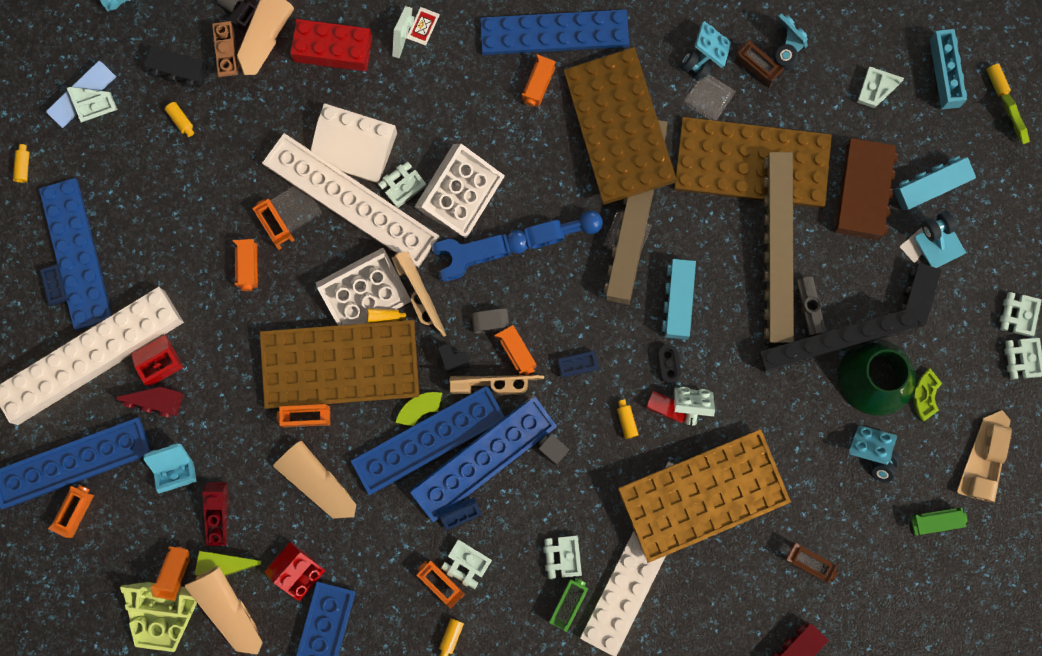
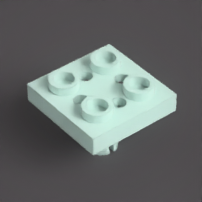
M674 387L675 412L686 413L684 421L686 424L690 425V421H692V425H696L698 415L714 416L713 392L706 389L692 390L688 387Z

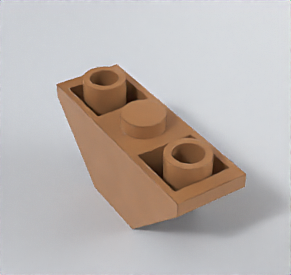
M231 21L214 23L212 26L218 77L238 75V48Z

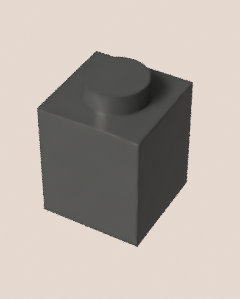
M552 434L549 438L545 436L539 443L541 446L539 451L556 466L569 452V449Z

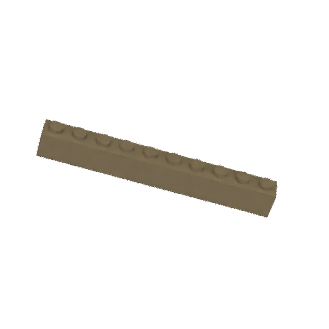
M658 120L665 141L667 122ZM654 189L624 198L623 205H626L625 211H621L620 215L622 227L617 229L616 240H618V245L613 247L612 258H614V263L609 266L608 276L611 277L609 283H606L604 288V294H607V301L630 305Z
M769 152L763 162L764 169H767V177H764L763 181L764 188H767V195H764L763 201L764 207H767V214H764V225H767V233H764V244H767V252H764V263H767V271H764V282H767V290H764V301H767V309H764V320H767V328H764V339H767V344H788L794 342L793 152Z

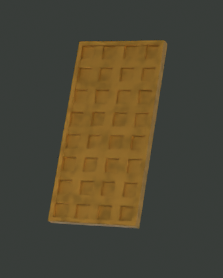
M635 47L565 69L564 73L603 204L605 205L676 183L677 179Z
M683 117L676 170L677 182L675 183L674 190L764 201V195H767V188H764L763 185L764 177H767V169L763 167L764 158H767L769 152H793V205L824 208L832 135Z
M414 320L260 331L265 409L279 408V406L414 398L420 395Z
M761 429L617 488L647 563L791 503Z

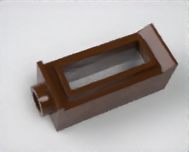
M751 40L746 45L742 43L736 51L738 54L735 60L768 88L773 80L781 75L784 69L756 47Z
M796 542L790 544L792 548L788 556H784L783 560L823 583L834 581L838 573L836 571L838 565L822 558Z

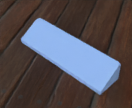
M98 61L72 87L102 91L116 76L101 61ZM68 91L46 111L62 128L77 115Z

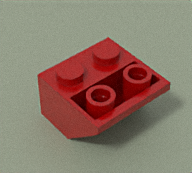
M166 335L131 353L135 369L141 380L150 387L184 368Z
M290 542L264 573L275 585L300 601L325 570L303 550Z

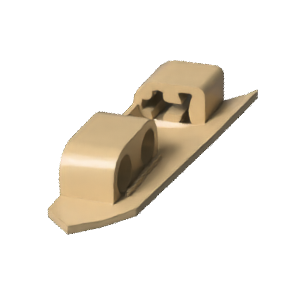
M259 0L237 53V58L244 75H256L276 44V37L294 10V7L288 1Z
M407 251L396 254L392 257V261L399 276L407 275L415 289V292L411 295V302L419 320L425 325L434 324L443 337L446 336L444 327L423 285L410 253ZM417 295L421 300L422 304H418L416 302ZM426 311L431 319L430 322L424 320L423 316Z
M451 376L449 379L451 394H471V386H491L494 393L499 395H520L526 392L528 380L544 379V376ZM499 380L505 382L504 388L500 390L494 387L495 383ZM517 380L525 383L522 389L514 387V383Z
M1003 410L983 418L957 489L958 494L982 501L995 502L1001 467L1007 458L1012 429L1009 427L1010 419Z
M302 441L296 443L273 465L275 469L333 519L354 517L356 503Z
M219 566L196 577L195 581L185 584V588L235 651L258 654L263 642L258 635L257 627L243 602L238 600Z

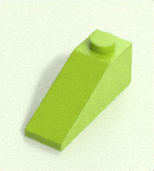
M199 551L195 575L199 576L211 568L219 566L223 574L227 576L259 566L261 561Z

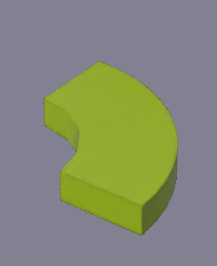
M1009 93L1002 96L1007 115L1010 116L1013 122V128L1019 140L1023 144L1030 142L1027 128L1020 117L1016 103Z
M931 368L921 375L914 390V406L921 422H924L939 411L935 402V394L942 383Z
M429 392L412 398L399 412L396 423L413 427L423 415L430 412L438 413L442 393Z

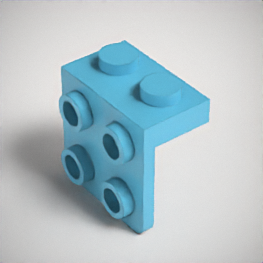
M172 444L169 447L153 450L143 455L144 461L154 473L156 491L159 494L197 482L194 462L181 444Z

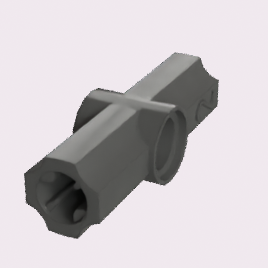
M805 277L796 280L802 304L801 311L805 317L809 336L826 333L821 312L822 303L817 295L814 278ZM807 303H813L815 310H809Z

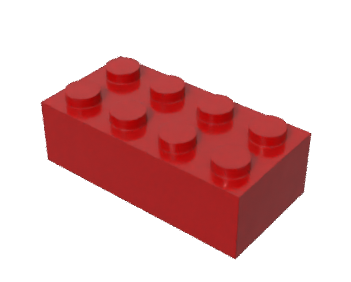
M297 19L291 56L294 62L367 72L372 34L369 28Z

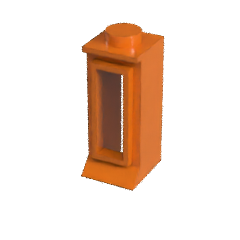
M536 54V63L524 93H522V101L530 107L540 106L554 73L556 61Z
M269 199L259 201L252 208L278 250L282 249L280 244L286 240L295 241ZM270 209L283 232L276 236L261 214Z
M254 239L232 240L237 245L235 247V281L237 282L235 285L241 291H252V288H258L257 243H254Z
M514 325L494 335L495 339L500 340L513 366L519 372V376L530 375L535 372L536 363Z
M326 404L279 406L277 423H280V426L283 428L330 426V406ZM320 412V420L291 421V413Z
M78 485V487L70 486V490L48 530L66 538H73L94 497L93 494L89 493L90 489L82 485ZM76 497H79L80 500L67 526H63L62 524Z
M169 546V552L166 555L156 584L150 586L153 597L175 601L190 562L188 550L182 547Z
M425 561L417 569L419 573L416 576L450 609L465 595L432 561L429 563ZM431 570L454 591L448 599L425 577Z

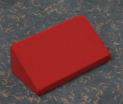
M655 391L652 392L645 408L679 424L683 422L686 414L675 412L674 400Z

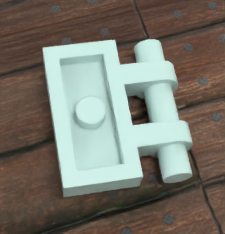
M408 161L403 165L400 164L396 167L397 170L389 176H384L383 180L378 183L382 190L387 186L390 187L385 193L396 208H399L427 186L416 170L408 174L407 171L412 168ZM402 176L403 179L399 181L397 184L393 182L397 178Z
M1008 292L1003 302V306H1005L1003 315L1000 316V330L1008 331L1009 324L1014 325L1013 333L1033 337L1042 299L1021 295L1019 301L1014 300L1015 293ZM1012 308L1017 309L1016 318L1011 317Z
M1040 338L1018 340L1019 347H1014L1013 340L1005 341L1006 349H1004V353L1007 355L1008 366L1006 367L1007 372L1010 374V380L1018 379L1017 371H1022L1023 379L1042 377ZM1015 354H1020L1021 364L1016 365Z
M578 536L559 537V546H553L552 538L544 539L545 547H543V552L546 553L547 565H545V571L548 572V579L556 578L555 570H561L562 578L582 576ZM553 552H559L560 564L554 563Z
M458 540L448 556L454 560V563L451 566L445 562L441 569L447 572V575L451 578L454 576L462 581L464 586H470L475 589L479 582L472 579L474 574L482 577L492 560ZM460 564L470 570L467 575L457 570Z

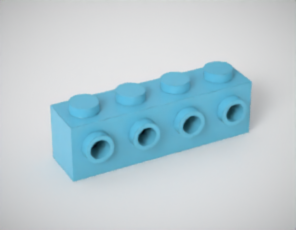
M955 29L936 31L930 38V45L941 109L960 108L967 100V93L964 87V75L961 69V58L958 52Z
M960 156L949 159V163L946 165L942 163L932 167L933 171L929 173L925 171L915 175L916 179L912 181L907 179L898 183L899 187L893 190L901 209L909 210L975 179L976 176L968 157L960 158Z
M673 259L671 265L668 264L667 276H670V281L666 283L665 294H668V302H664L663 313H667L666 321L663 320L662 332H665V338L688 340L690 337L696 261Z

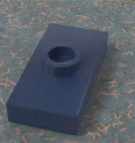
M59 264L40 269L48 305L54 306L67 302L68 298Z
M595 350L557 359L561 378L599 370Z
M474 497L438 513L446 531L482 515Z

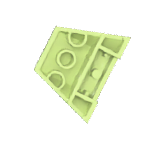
M144 582L122 585L120 588L124 594L125 608L128 610L129 625L135 647L175 652L195 609L196 600L182 586L179 588L175 601L152 596L150 586L156 583Z

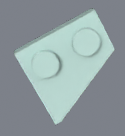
M405 6L394 28L392 56L400 58L409 28L414 23V16H412V8Z
M869 67L857 103L875 108L901 84L904 78Z
M75 87L67 88L81 122L118 110L111 92Z

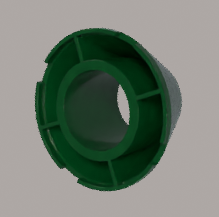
M877 340L851 348L844 355L838 370V379L844 398L856 410L868 415H888L900 410L908 403L915 390L916 373L911 359L900 347L889 341ZM872 359H881L893 368L896 381L891 391L880 389L871 381L869 364Z

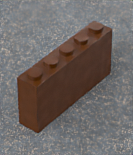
M854 138L849 140L846 146L834 233L880 240L887 234L888 224H886V217H889L891 209L888 206V202L893 194V188L890 187L891 181L895 178L893 165L898 157V152H895L896 145Z

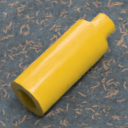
M1000 64L992 65L986 69L997 96L1002 97L1008 94L1011 89Z
M176 102L168 104L165 107V111L182 134L186 133L188 137H191L194 134L191 122Z
M19 144V149L15 151L13 181L19 183L27 182L29 152L26 151L27 145Z
M367 310V323L406 320V313H399V310Z
M625 399L618 401L620 408L617 409L625 439L639 436L631 406H627Z
M452 618L450 619L439 647L441 650L440 656H448L449 653H453L464 623Z

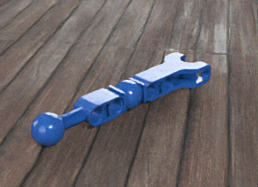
M586 211L576 221L561 224L559 220L550 221L525 228L524 232L514 230L507 237L506 234L467 244H459L453 239L434 243L432 245L433 253L436 255L448 254L452 257L451 265L439 272V279L444 282L459 279L465 274L469 266L511 255L510 252L520 254L528 247L531 250L563 241L565 239L564 235L579 231L595 234L602 228L603 219L595 211Z

